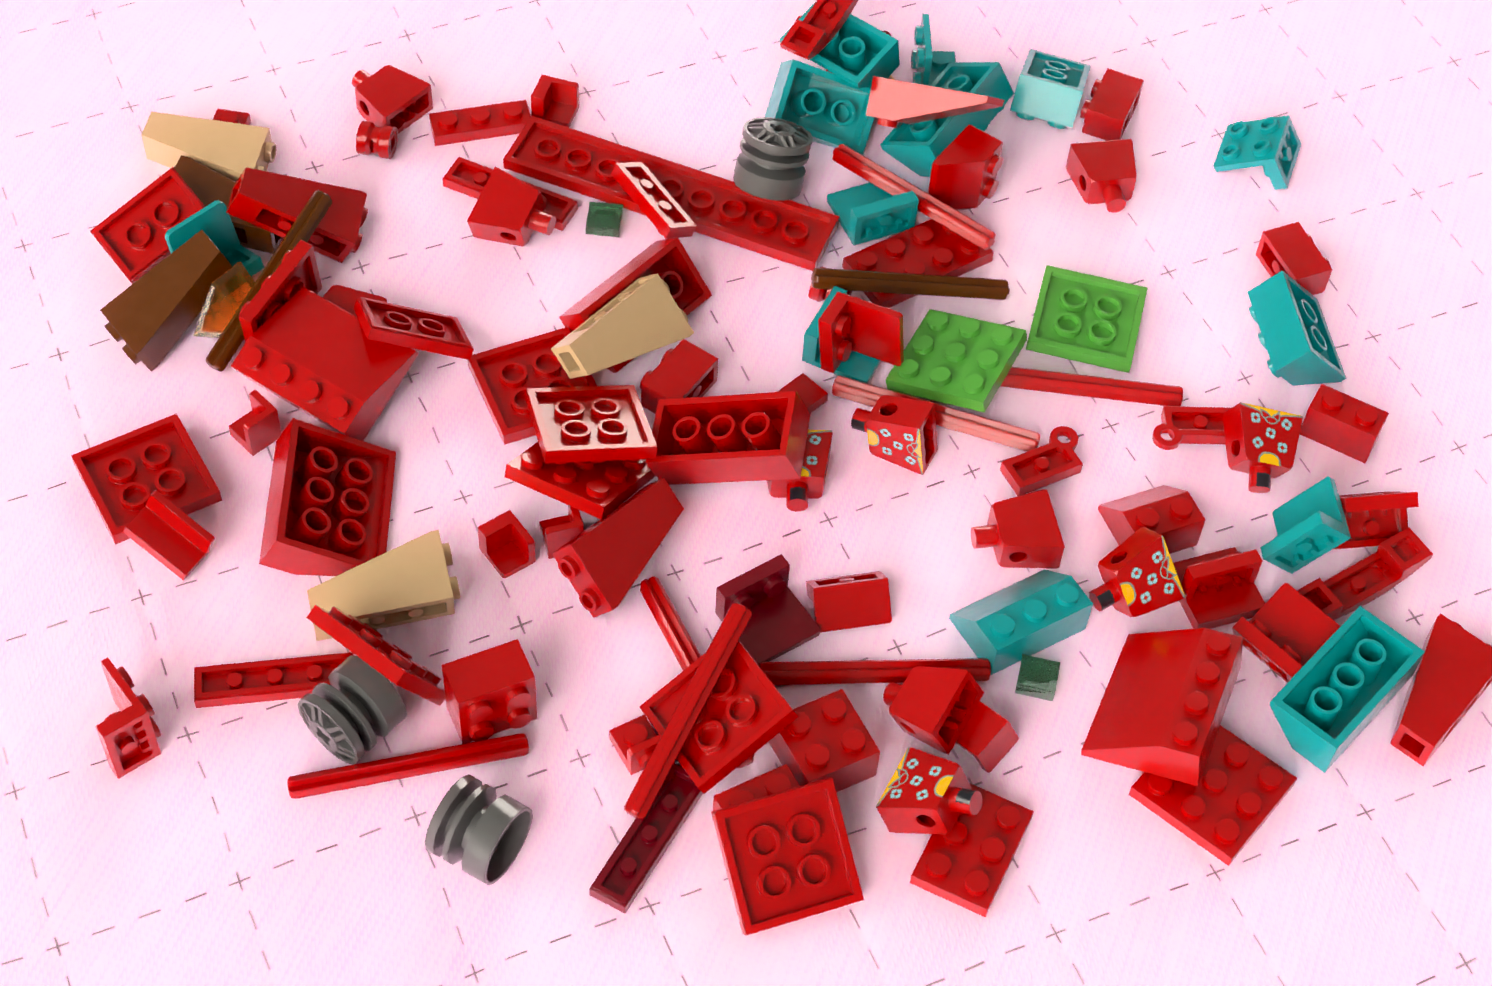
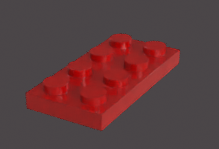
M930 219L844 257L842 268L846 270L960 276L991 262L994 251L991 248L983 250ZM863 292L872 303L887 308L917 296L913 294Z

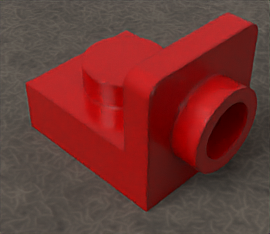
M645 714L609 730V739L630 775L644 769L662 735L655 733Z

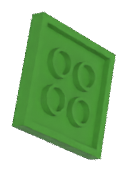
M1046 265L1026 350L1129 373L1148 287Z
M929 309L904 349L903 363L901 366L894 365L885 379L887 389L985 413L1027 341L1026 330Z

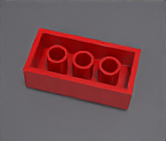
M797 391L659 399L652 429L657 444L656 459H646V464L658 480L665 478L669 485L800 479L811 414Z

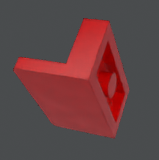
M157 490L152 492L146 506L127 524L123 531L124 534L183 581L208 555L215 541V537Z
M880 571L806 581L807 596L813 601L815 622L820 627V633L887 624L892 621L888 577Z

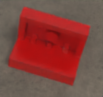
M1385 491L1339 495L1351 538L1334 549L1379 546L1381 542L1408 528L1407 508L1419 507L1418 492Z
M1236 547L1173 562L1185 594V598L1179 602L1193 629L1220 627L1235 623L1242 616L1247 620L1252 618L1262 608L1265 601L1254 583L1263 562L1257 549L1242 553L1237 551Z

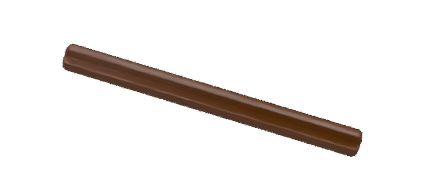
M316 190L312 194L205 358V362L211 368L219 372L225 370L245 339L238 317L243 305L254 298L261 289L265 278L270 275L272 276L281 265L282 259L288 251L293 250L300 240L308 242L332 204L328 194L320 190Z
M815 268L811 274V284L815 289L832 290L834 286H837L847 291L996 300L1006 299L1010 290L1008 281L1005 279Z

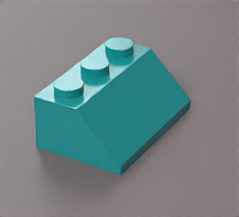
M813 5L798 20L803 21ZM850 14L833 39L810 60L857 88L871 87L873 76L889 78L900 66L899 44L897 39ZM788 31L780 38V43L784 39Z
M1280 271L1247 292L1252 305L1249 307V311L1259 325L1261 332L1258 333V338L1263 347L1268 351L1270 359L1267 360V364L1275 377H1282L1292 386L1336 383L1347 379L1317 298L1284 271Z
M1044 569L951 613L949 619L978 658H987L990 661L991 675L1085 630L1093 603L1071 575Z

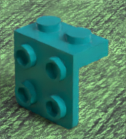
M220 200L207 205L169 229L165 234V240L170 253H172L200 230H203L234 267L232 273L207 304L222 298L225 293L239 284L250 280L253 275L264 269L261 257L240 245L230 215L226 213V204Z

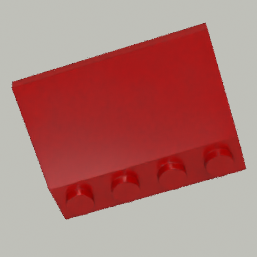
M303 287L250 335L231 364V367L250 381L336 432L364 441L419 353L412 348L367 339L356 316Z
M292 418L277 439L275 445L259 564L294 575L338 576L386 553L396 452Z
M1208 628L1128 634L1081 749V755L1198 786L1241 669L1243 637Z

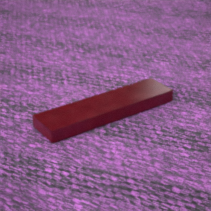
M674 763L646 818L643 820L635 818L589 888L590 896L626 914L703 794L683 767Z

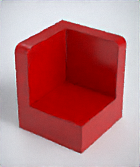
M542 74L531 95V115L569 128L579 109V84Z
M256 389L249 393L252 411L229 425L230 435L252 456L275 442L282 434L277 409Z
M569 505L568 515L539 521L540 532L548 559L554 558L553 552L584 531L580 511Z
M511 510L478 526L479 549L502 578H508L536 562L535 541Z
M979 701L956 744L972 754L981 768L990 773L1017 743L1019 737L1007 719Z

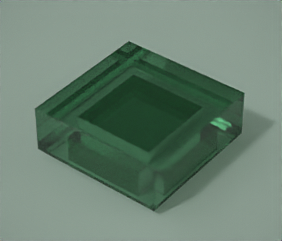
M590 201L585 226L586 234L620 237L623 204Z
M1022 654L1015 693L1053 702L1061 662Z

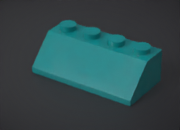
M950 62L930 86L1003 99L1002 107L913 124L899 122L897 128H894L880 144L882 150L919 176L930 177L933 161L969 124L985 131L991 121L1004 109L1005 104L1013 96L1014 92L1000 62Z
M1359 606L1270 701L1269 705L1292 749L1325 773L1413 676L1425 651Z

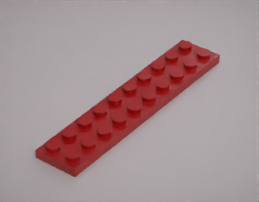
M535 116L530 117L503 158L504 169L645 215L611 175L616 163L643 162L697 225L694 232L811 271L817 268L839 226L840 216L792 200L779 201L756 197L742 191L733 181Z

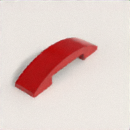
M817 0L803 21L798 19L795 21L781 41L780 47L810 60L833 39L853 11L858 0Z
M1408 527L1381 542L1377 552L1324 582L1319 577L1297 591L1331 619L1335 620L1355 611L1359 606L1362 607L1391 590L1432 558L1433 553Z

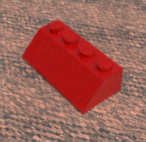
M673 237L655 241L560 315L559 318L563 325L572 332L638 278L657 273L667 283L671 296L686 315H689L710 298L712 293L679 238ZM634 358L607 369L612 373H617Z

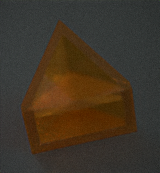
M237 262L211 283L193 336L219 338L249 293L255 281L241 262Z

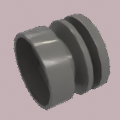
M760 117L746 121L742 130L743 138L739 145L742 153L737 157L733 174L735 185L744 192L768 200L782 201L798 197L802 191L806 174L804 165L807 164L810 156L809 151L812 147L813 137L811 133L800 125L779 118Z
M349 656L328 676L329 684L318 683L312 690L313 694L307 693L300 699L297 705L299 714L314 737L338 759L347 764H356L363 758L365 751H370L377 744L376 735L386 737L407 717V710L400 694L386 677L358 656Z
M470 774L465 775L452 785L435 810L427 828L425 849L438 857L443 856V860L452 865L461 861L462 871L490 886L507 872L518 856L530 831L533 811L528 806L506 794L497 798L495 788L488 784L482 785V781Z

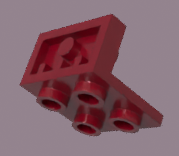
M782 554L718 586L716 589L715 613L721 621H723L733 603L742 604L752 612V617L739 641L759 666L760 663L770 662L820 635V627L788 587L790 564Z

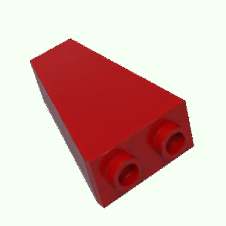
M246 167L232 188L226 213L284 238L312 194L316 190H320L330 196L332 204L307 243L313 245L315 252L342 263L350 252L355 253L361 244L363 235L359 233V229L364 224L368 214V209L364 208L367 193Z
M665 478L644 486L605 518L599 519L552 553L558 562L560 572L569 579L579 595L582 606L590 612L593 618L612 611L619 606L684 510Z
M1441 613L1434 621L1422 648L1425 653L1413 674L1390 741L1391 745L1421 766L1428 762L1492 683V645L1483 642L1466 631L1460 624L1451 621Z

